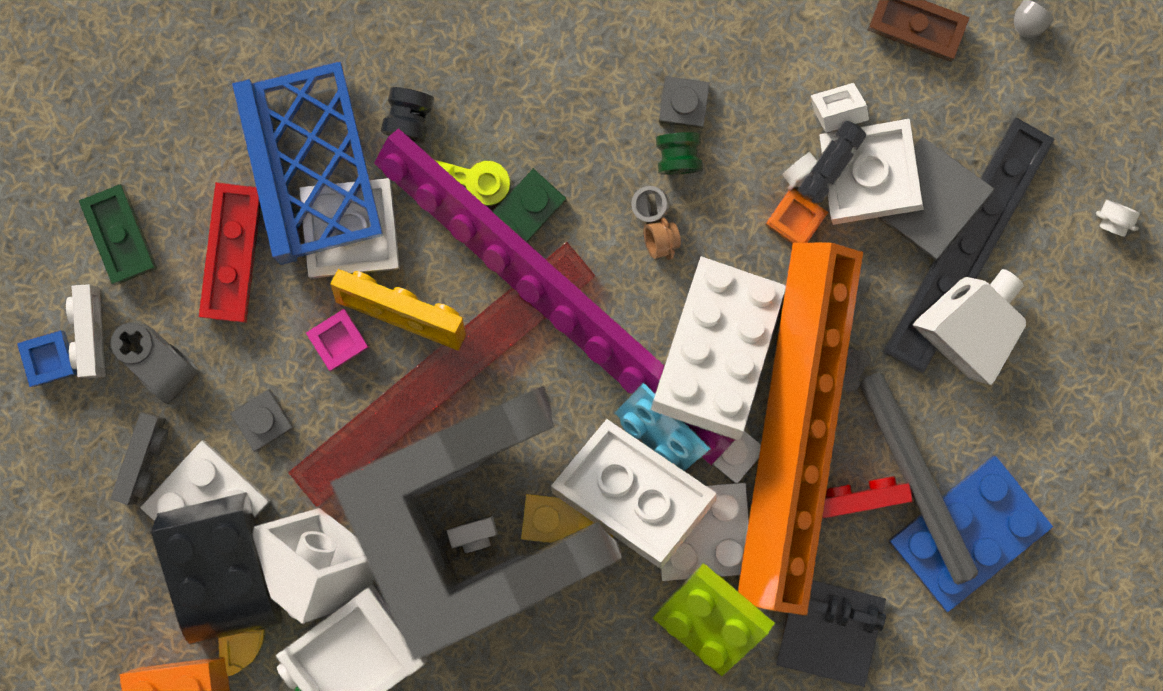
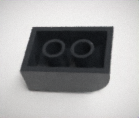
M247 492L158 513L151 529V535L179 627L185 640L190 645L282 622L283 617L280 605L270 597L253 539V530L257 525Z

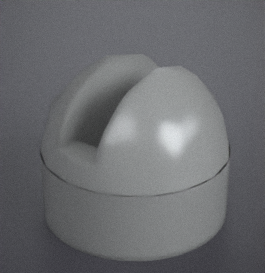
M1023 0L1014 14V26L1021 36L1034 38L1047 30L1054 17L1039 4L1031 0Z
M644 186L636 191L631 205L637 218L652 223L659 221L667 215L670 203L667 194L660 188ZM649 194H655L658 211L656 216L651 214Z

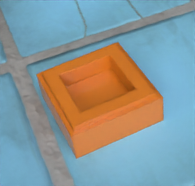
M793 188L787 192L765 225L792 244L808 243L828 214V211L819 205L807 201Z

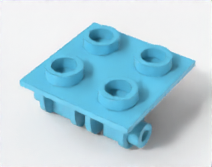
M643 383L621 405L615 414L621 419L620 423L628 434L636 439H641L649 448L685 471L710 448L683 421L651 411L655 394Z

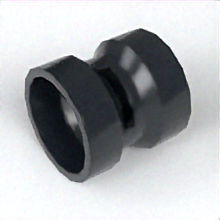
M391 87L387 100L391 108L389 115L383 118L380 132L390 136L399 128L413 142H425L427 127L424 122L426 114L432 111L434 97L408 88Z

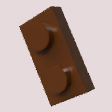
M879 0L867 31L952 62L970 17L926 0Z

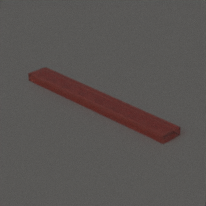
M568 242L564 243L546 258L552 266L579 290L596 278L595 274ZM511 287L464 326L466 336L459 350L441 345L288 472L289 475L316 507L321 506L335 494L331 485L332 481L373 463L543 322L546 317L533 305L525 301Z

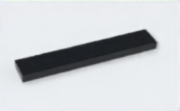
M1017 117L1012 120L980 179L994 188L995 193L938 263L933 260L884 347L883 353L920 374L925 372L937 348L913 326L914 322L961 279L965 277L977 279L1055 140L1053 137Z

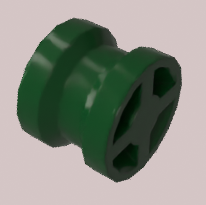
M679 132L657 136L656 147L661 151L662 160L658 163V174L677 175L702 171V160L697 157V147L701 143L700 133Z

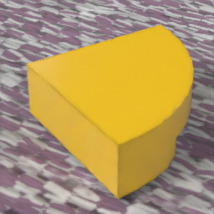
M265 628L218 638L219 657H225L228 676L242 671L243 668L255 660L256 655L259 654L258 652L263 646Z

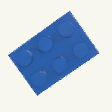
M992 456L942 496L978 570V575L974 579L957 585L954 583L922 514L888 541L944 611L949 612L1047 533L1053 526L997 456Z

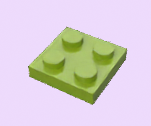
M704 563L672 594L653 616V619L666 629L670 635L678 639L720 676L725 675L767 636L775 622Z

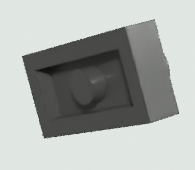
M140 412L110 498L111 500L125 505L137 504L139 497L146 498L154 474L148 471L153 455L159 456L162 453L168 438V430L163 428L166 418Z

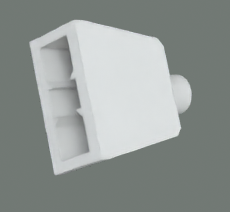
M1004 269L1000 271L991 284L983 280L965 277L914 322L913 326L969 379L992 385L1026 327L1025 318L1010 304L1024 287V284L1018 277Z

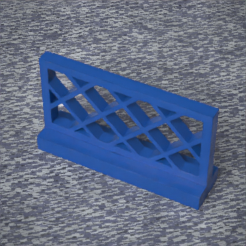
M341 62L252 83L250 79L232 83L272 257L280 265L298 261V257L383 236ZM335 76L338 91L328 106L308 95L317 80ZM304 83H305V85L303 86V88H302L301 90H299L298 88L294 87V86H296V85H300V84H304ZM286 89L297 97L283 117L269 109L266 93ZM304 100L324 111L311 133L291 122ZM340 102L344 115L335 111ZM331 116L346 124L348 134L339 149L319 138L320 133ZM272 118L280 122L276 131L274 130ZM287 127L307 138L294 160L281 153L278 147V142ZM314 143L335 154L322 176L302 165ZM350 145L352 146L354 158L346 154ZM341 159L357 167L359 175L349 192L329 181ZM282 161L291 165L286 174L284 172ZM297 170L318 181L305 203L289 194L288 185ZM324 186L345 197L332 219L311 208ZM360 188H362L365 202L356 197ZM351 202H354L367 210L371 227L350 231L340 225L339 222ZM292 204L301 208L296 217ZM307 213L328 224L319 240L301 244L298 228ZM335 229L343 233L330 237Z

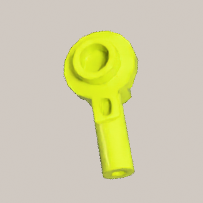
M435 160L485 206L500 203L506 198L510 190V179L507 171L502 165L494 161H482L476 163L471 169Z

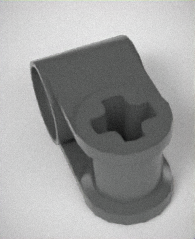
M122 324L112 335L111 348L114 355L138 376V379L150 392L166 404H169L199 372L198 367L189 358L146 324ZM129 334L137 336L142 334L143 338L140 340V345L144 348L142 352L128 351L131 346V342L127 339Z

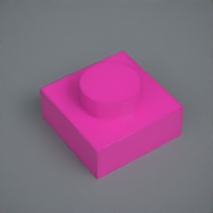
M345 309L306 332V335L331 372L370 348Z

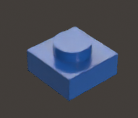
M60 330L17 343L29 387H37L77 375L76 369H72L70 364L69 343L65 331Z

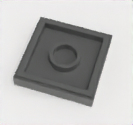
M922 136L914 148L924 210L877 218L938 263L993 196L995 191L993 187Z

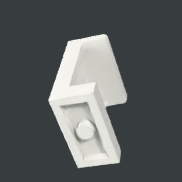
M374 585L365 589L276 655L281 662L277 666V670L283 680L291 689L299 687L301 691H387L403 678L411 675L427 661V658L424 656L413 662L387 603Z

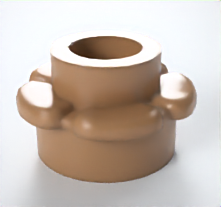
M662 217L659 221L644 225V240L650 256L653 259L664 256L667 260L673 259L675 255L674 249L681 246L680 233L674 222L668 223L665 217Z

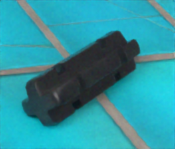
M845 121L842 123L835 134L838 138L836 142L833 140L829 142L811 169V172L814 173L813 176H806L800 185L798 192L807 201L816 205L823 202L830 191L827 186L835 184L854 156L851 153L852 149L858 150L865 140L866 132L853 122Z

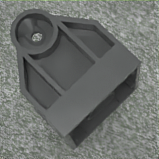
M544 386L434 433L331 482L413 662L505 619L624 557L617 541L597 522L525 555H517L462 582H459L419 495L478 468L481 462L553 428L551 400Z

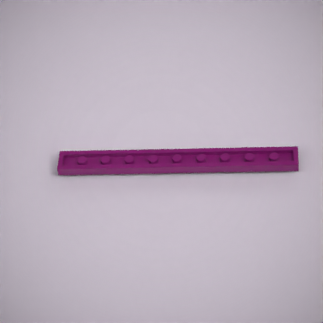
M399 128L387 137L374 162L387 178L400 186L423 210L429 212L448 229L454 238L467 246L490 270L496 272L525 301L533 305L552 322L557 330L564 333L593 362L599 364L618 381L625 391L633 394L644 383L656 394L664 369V365ZM684 422L710 448L702 456L710 465L736 440Z

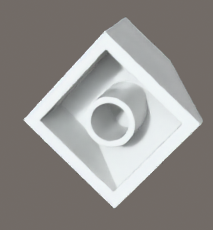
M320 508L254 527L252 535L270 597L283 607L291 617L297 619L302 624L336 612L373 583L374 575L356 536Z

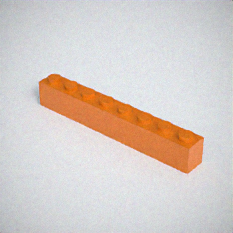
M793 243L738 587V592L758 608L807 615L863 258V252L835 243Z

